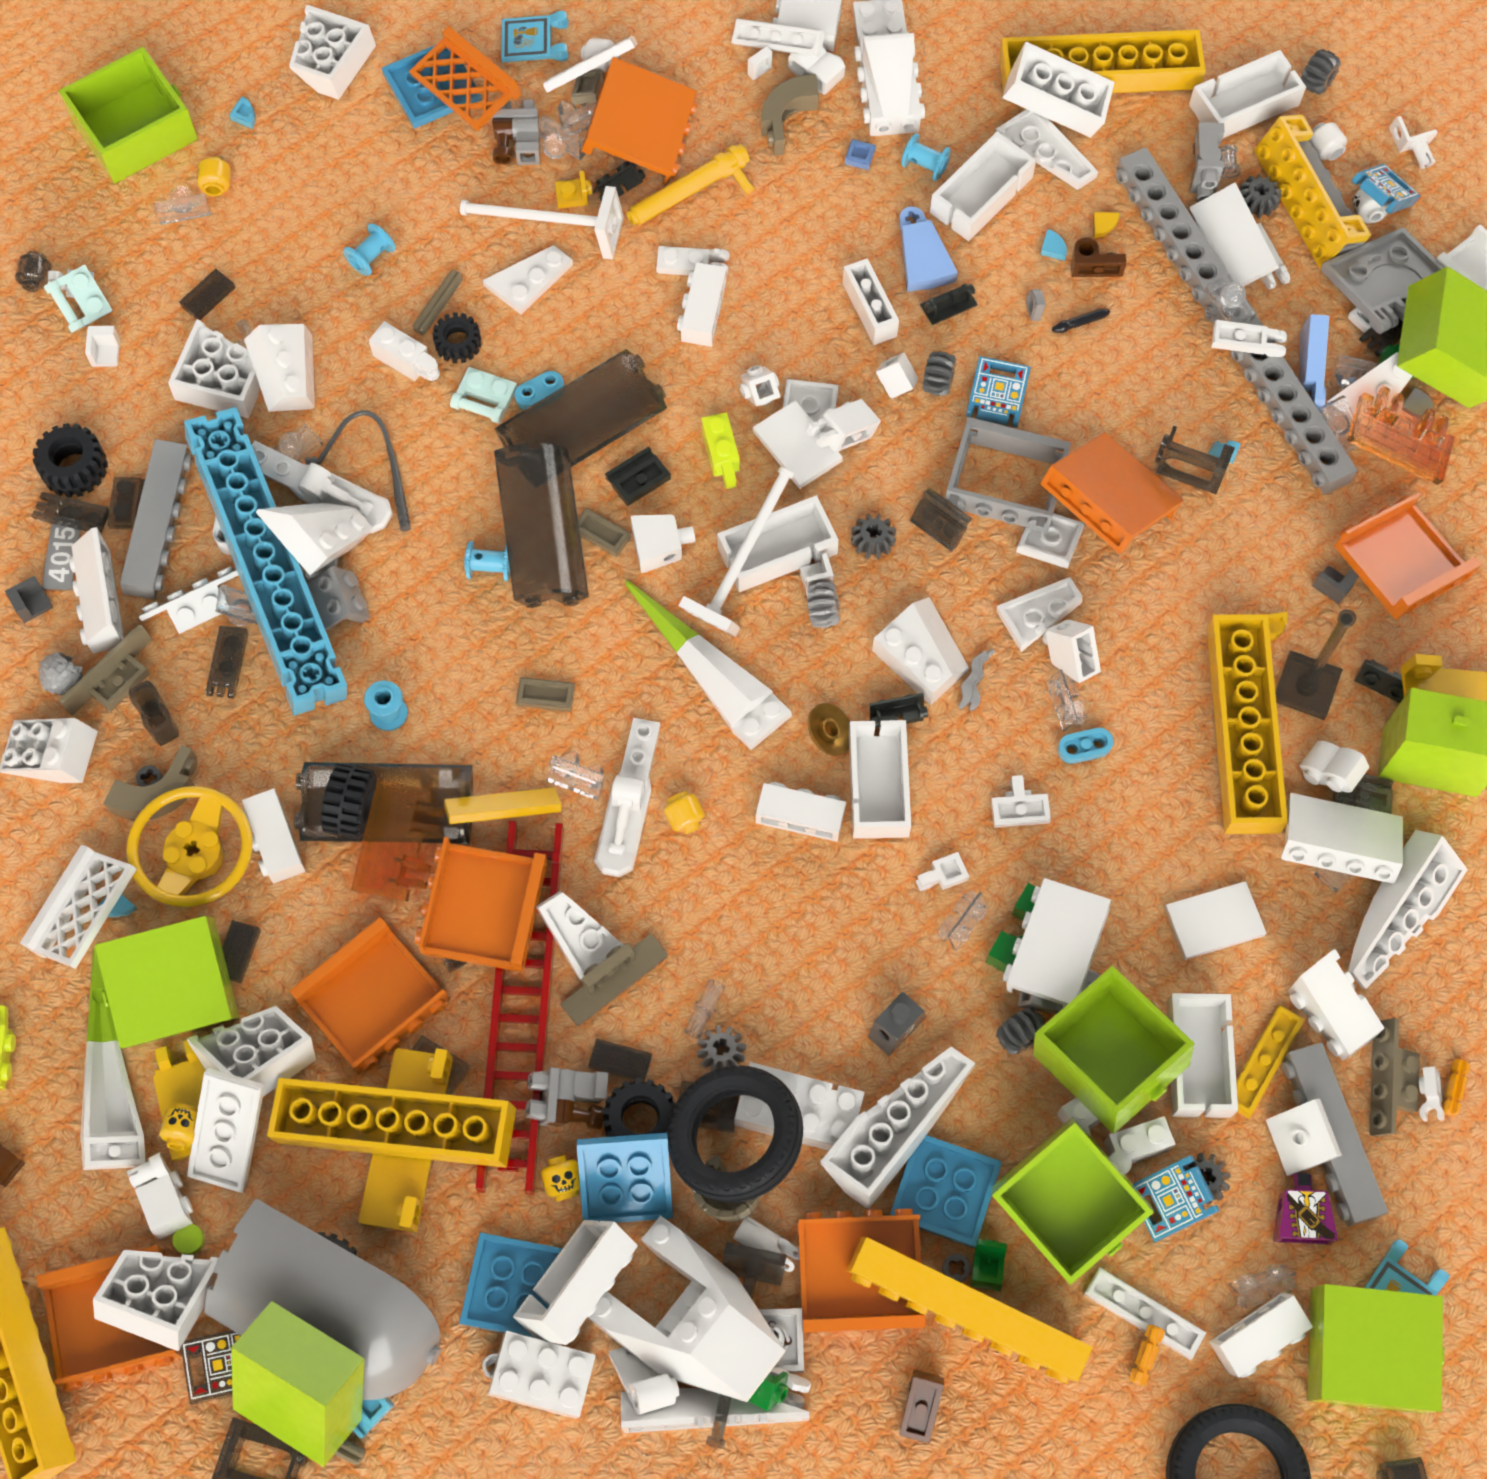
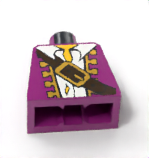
M1294 1174V1190H1284L1278 1198L1273 1242L1331 1245L1338 1240L1327 1191L1312 1190L1311 1174Z

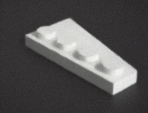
M1026 109L995 129V133L998 131L1034 157L1037 164L1077 190L1097 178L1098 171L1046 117Z

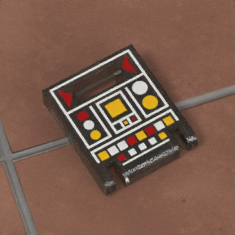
M231 1330L184 1341L181 1351L190 1405L233 1396L231 1347L241 1337L240 1334ZM202 1356L206 1384L194 1386L190 1358Z

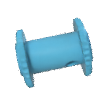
M916 133L910 138L904 149L901 165L906 167L911 161L933 171L932 179L937 181L947 168L951 149L946 147L941 153L920 144V134Z
M369 224L367 226V231L370 235L355 250L350 247H345L343 250L349 264L365 276L371 275L372 270L369 264L384 250L390 253L395 251V244L391 237L376 224Z
M469 541L464 558L466 577L471 579L473 571L503 573L504 581H508L513 568L511 544L506 543L504 551L478 550L474 548V542Z
M384 680L369 686L364 695V704L370 712L372 723L375 727L384 731H393L400 728L408 716V708L402 700L403 694L400 687L391 681Z

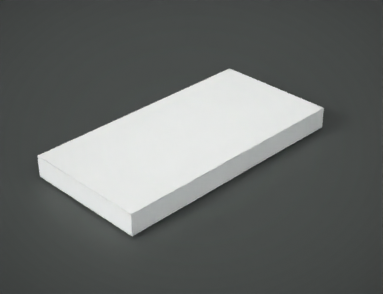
M1236 183L1189 207L1203 235L1239 289L1279 268Z
M211 1068L204 1072L187 1177L240 1193L246 1190L265 1084Z

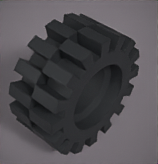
M453 312V317L451 318L449 314L444 315L445 321L440 318L437 321L438 325H434L433 340L438 355L440 357L443 356L447 362L451 358L452 363L457 364V359H461V363L466 362V357L469 360L473 359V353L477 355L479 353L478 347L481 348V336L477 322H474L471 316L467 319L465 313L458 317V313ZM456 332H462L467 335V339L459 344H452L447 341L448 336Z

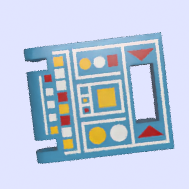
M1385 164L1360 171L1352 179L1355 185L1362 183L1359 187L1381 207L1390 201L1391 203L1385 210L1388 214L1413 206L1421 196Z
M979 356L966 417H971L974 411L973 407H977L976 419L1007 426L1009 415L1011 414L1015 415L1012 426L1018 427L1031 366ZM990 369H995L999 371L1014 373L1016 375L1015 378L992 374L989 372Z
M1192 1155L1133 1184L1144 1197L1151 1195L1163 1221L1155 1224L1150 1215L1144 1221L1154 1242L1167 1238L1220 1211L1217 1205L1205 1210L1203 1205L1215 1200L1198 1166L1187 1171L1185 1170V1166L1195 1161Z

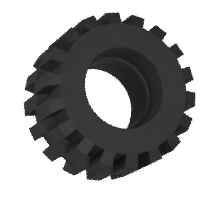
M69 423L63 424L61 428H58V426L52 427L53 431L50 433L45 431L42 434L44 438L37 440L36 445L38 448H33L32 454L35 457L33 458V464L48 489L54 490L57 495L61 496L64 493L66 497L72 498L73 494H76L78 497L84 496L83 492L88 491L90 493L94 490V485L99 486L102 483L100 477L106 476L105 468L108 467V462L94 433L92 434L86 427L82 429L79 424H74L71 427ZM72 454L82 455L75 464L68 467H59L61 461Z
M342 763L336 765L328 779L322 802L321 824L323 832L357 840L363 836L369 825L375 803L377 780L374 770Z
M634 1078L635 1082L629 1083L628 1080L623 1082L622 1087H616L612 1090V1095L608 1096L605 1108H603V1124L606 1136L643 1135L629 1131L624 1126L622 1120L624 1111L629 1106L637 1103L650 1105L658 1115L657 1125L654 1129L644 1134L667 1133L669 1120L676 1105L673 1102V1096L670 1092L667 1093L665 1087L660 1083L658 1086L655 1085L654 1080L647 1079V1082H643L641 1078Z

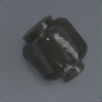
M36 251L27 252L18 259L15 280L24 290L29 292L44 289V286L48 284V271L52 270V265L44 254Z

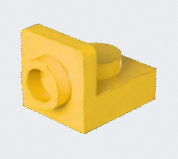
M584 170L579 171L580 179L555 182L558 209L588 205L587 195H592L590 179L585 180Z

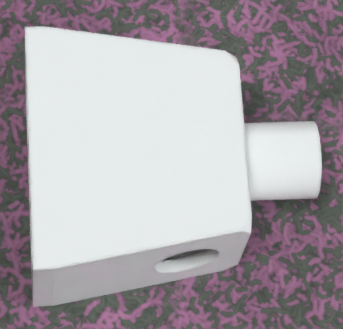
M672 514L631 516L632 532L641 573L681 560V545L696 542L693 526L677 529L675 516Z
M1065 620L1047 629L1043 634V642L1048 645L1052 664L1076 682L1081 683L1101 672L1093 626Z

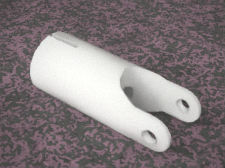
M749 1216L742 1221L733 1237L735 1241L787 1272H792L795 1265L790 1259L783 1256L782 1253L795 1260H799L798 1247Z

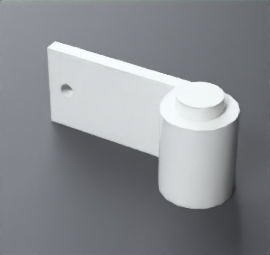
M624 1347L609 1351L612 1364L638 1415L675 1404L676 1397L679 1396V1387L675 1378L670 1379L667 1373L657 1374Z

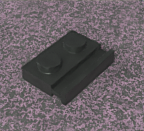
M648 446L605 473V478L611 483L612 488L626 506H629L669 481L671 474Z

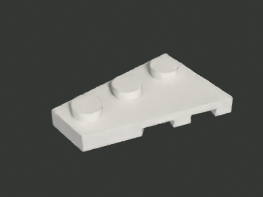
M553 245L484 279L483 286L522 315L573 266V260Z
M1396 352L1326 403L1369 433L1412 375L1397 367L1398 352Z
M1068 577L998 605L997 614L1022 652L1042 636L1047 629L1053 627L1082 603L1083 596L1071 577Z
M561 891L536 906L580 980L584 977L583 973L587 968L595 963L601 964L607 959L606 955L616 946H624L622 942L610 934L608 930L596 922Z

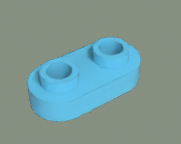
M547 371L519 385L515 390L517 406L522 410L531 411L558 398L564 392V380L559 373ZM548 381H554L553 384H547ZM526 392L532 393L530 396H524Z
M1094 728L1068 734L1059 742L1058 755L1064 762L1069 764L1101 758L1108 755L1111 751L1113 737L1104 728ZM1096 741L1100 742L1103 747L1097 748L1093 743ZM1067 748L1075 749L1076 753H1068Z

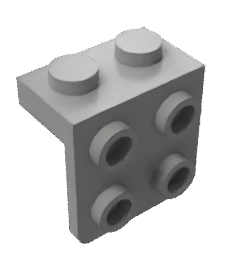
M331 566L307 583L326 632L344 619L363 623L370 618L366 608L367 603L362 597L358 586V579L352 571Z

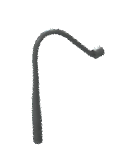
M368 410L357 411L342 421L318 459L316 457L305 458L306 465H310V463L320 464L344 427L352 419L363 415L373 418L381 428L387 447L400 530L403 532L409 531L411 525L407 513L405 494L388 431L381 418L375 413Z

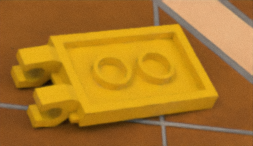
M187 1040L183 1042L189 1061L174 1065L171 1050L167 1046L155 1049L160 1069L155 1070L153 1080L162 1120L166 1110L175 1107L176 1104H188L197 1109L199 1106L203 1076L206 1070ZM192 1146L185 1147L183 1151L169 1148L171 1160L176 1162L190 1158Z

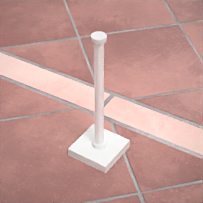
M612 186L605 187L598 216L469 203L468 200H462L460 204V213L465 216L471 213L595 227L594 230L603 259L612 260L624 219L616 187Z
M783 467L778 469L779 475L711 604L707 603L706 607L685 596H683L679 604L688 613L734 637L737 636L740 627L722 616L720 608L788 480L794 476V473Z

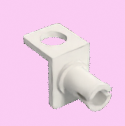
M1396 117L1389 126V130L1399 153L1413 150L1420 169H1424V165H1426V168L1432 166L1436 161L1428 144L1438 134L1437 129L1410 137L1402 117ZM1397 127L1400 128L1401 138L1398 135Z

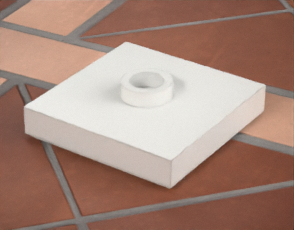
M1053 513L1048 532L1025 527L1016 553L1068 569L1085 523Z
M1320 1099L1311 1100L1266 1119L1287 1176H1292L1342 1156Z

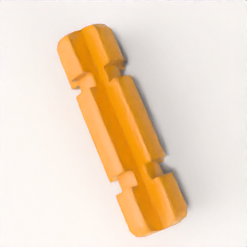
M1456 1059L1452 1063V1075L1449 1076L1445 1093L1446 1101L1443 1102L1442 1106L1444 1113L1453 1117L1460 1113L1461 1103L1459 1102L1463 1100L1467 1077L1465 1076L1469 1073L1470 1063L1462 1059Z
M1153 1324L1147 1326L1144 1334L1147 1338L1142 1340L1134 1362L1137 1366L1131 1370L1129 1379L1138 1385L1145 1386L1150 1376L1148 1370H1152L1160 1349L1158 1342L1162 1343L1165 1335V1330Z

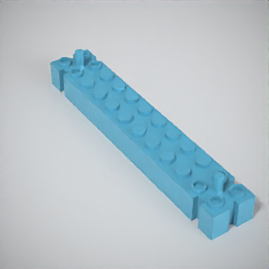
M237 407L215 412L216 419L207 421L205 415L184 421L186 441L191 454L195 455L198 472L282 687L286 686V698L293 716L314 710L315 702L321 700L324 701L325 706L346 700L347 683L340 666L335 668V653L300 565L256 513L258 509L273 508L276 505L247 434H244L243 422Z

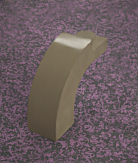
M816 74L788 79L774 88L766 98L762 109L761 133L762 136L767 135L768 146H773L774 156L784 155L783 123L785 120L798 112L818 110L819 92Z
M181 745L165 776L158 782L148 786H134L115 779L103 803L104 806L113 815L135 820L142 809L161 794L176 788L195 786L188 776L192 775L196 770V755L191 748ZM187 798L179 799L163 806L150 819H155L172 812L183 804Z

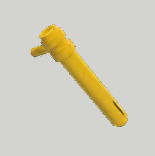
M741 144L737 146L732 145L726 148L725 153L720 152L714 155L711 161L629 207L626 215L633 226L636 224L641 225L720 178L725 179L731 175L734 176L746 195L753 192L754 187L741 170L750 161L746 149Z

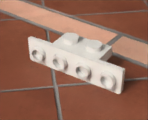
M229 566L217 572L218 578L209 582L207 578L201 579L193 583V589L186 593L178 590L166 596L168 601L161 605H158L155 601L141 608L143 613L139 615L140 620L143 621L167 609L180 634L228 611L229 609L217 585L238 576L237 569L233 570L232 566Z

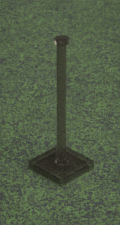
M1345 609L1339 613L1337 617L1338 623L1316 659L1292 650L1289 651L1275 690L1276 703L1325 720L1343 670L1327 664L1347 629L1353 626L1356 621V614L1352 610Z
M726 1242L723 1265L737 1277L745 1278L743 1287L753 1300L757 1281L781 1286L787 1255ZM719 1395L711 1436H708L706 1440V1445L718 1449L725 1447L726 1441L723 1437L732 1397Z

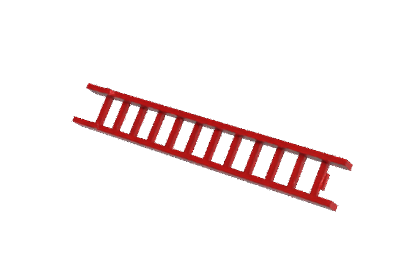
M509 821L506 853L530 858L534 857V853L546 854L547 860H552L551 878H544L543 886L550 887V898L559 892L564 838L563 823L555 824L553 851L516 849L518 827L516 821ZM548 927L547 932H532L531 936L533 941H546L544 960L526 959L525 968L543 969L542 988L504 986L505 969L497 967L495 969L484 1098L494 1099L495 1080L528 1081V1075L532 1073L496 1071L498 1051L536 1053L535 1072L544 1071L555 948V938ZM503 995L541 996L540 1016L501 1014ZM500 1023L539 1025L537 1044L499 1042ZM533 1090L532 1100L540 1101L541 1091ZM506 1100L516 1110H525L527 1101ZM531 1119L530 1131L513 1130L512 1139H529L528 1159H508L507 1168L498 1167V1171L518 1172V1168L527 1169L525 1183L527 1195H534L540 1125H538L539 1120ZM477 1165L475 1188L478 1193H485L487 1167L495 1166Z

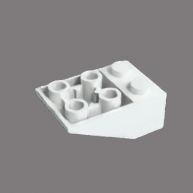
M76 718L14 720L2 756L0 773L58 783H83L98 731Z

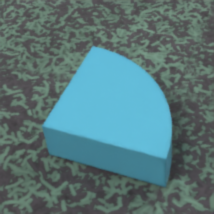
M241 96L229 114L230 119L253 129L256 122L254 109L250 102Z
M1047 229L1040 255L1065 261L1067 247L1064 240L1056 232Z
M1231 440L1227 444L1219 443L1218 441L1212 444L1208 454L1233 464L1241 444Z
M121 894L108 917L128 916L136 911L137 908ZM106 898L98 906L102 905Z

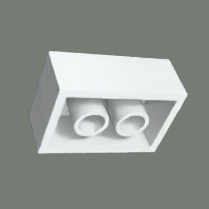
M506 1331L503 1334L487 1395L577 1419L581 1414L596 1355Z

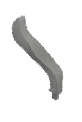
M993 649L987 652L985 650L973 659L971 664L972 672L961 686L963 698L959 704V709H964L969 703H971L969 711H974L979 706L981 699L977 685L984 676L983 664L995 653Z

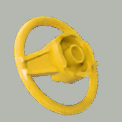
M187 786L167 791L153 799L142 809L130 829L127 839L128 864L137 869L133 878L149 896L171 906L194 907L210 903L229 892L244 875L252 855L253 836L251 826L241 807L230 797L217 790L201 786ZM183 798H200L189 822H179L165 840L163 859L168 865L156 887L143 872L139 861L138 845L143 828L148 820L163 806ZM223 808H225L236 820L241 834V851L237 864L230 875L213 889L201 894L183 896L199 879L216 874L223 863L225 853L218 835ZM197 847L199 853L197 855L193 853L192 857H190L189 851Z

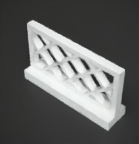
M81 845L20 944L42 958L46 959L47 957L76 969L137 869L131 864L96 853L89 847ZM104 865V870L99 873L102 866ZM124 870L119 879L113 882L112 875ZM105 879L106 886L96 891L95 884ZM107 895L105 902L98 906L97 899ZM90 904V911L81 915L80 909ZM91 920L92 923L89 928L82 932V924ZM74 929L75 936L65 941V933ZM76 945V949L70 959L67 958L66 949Z

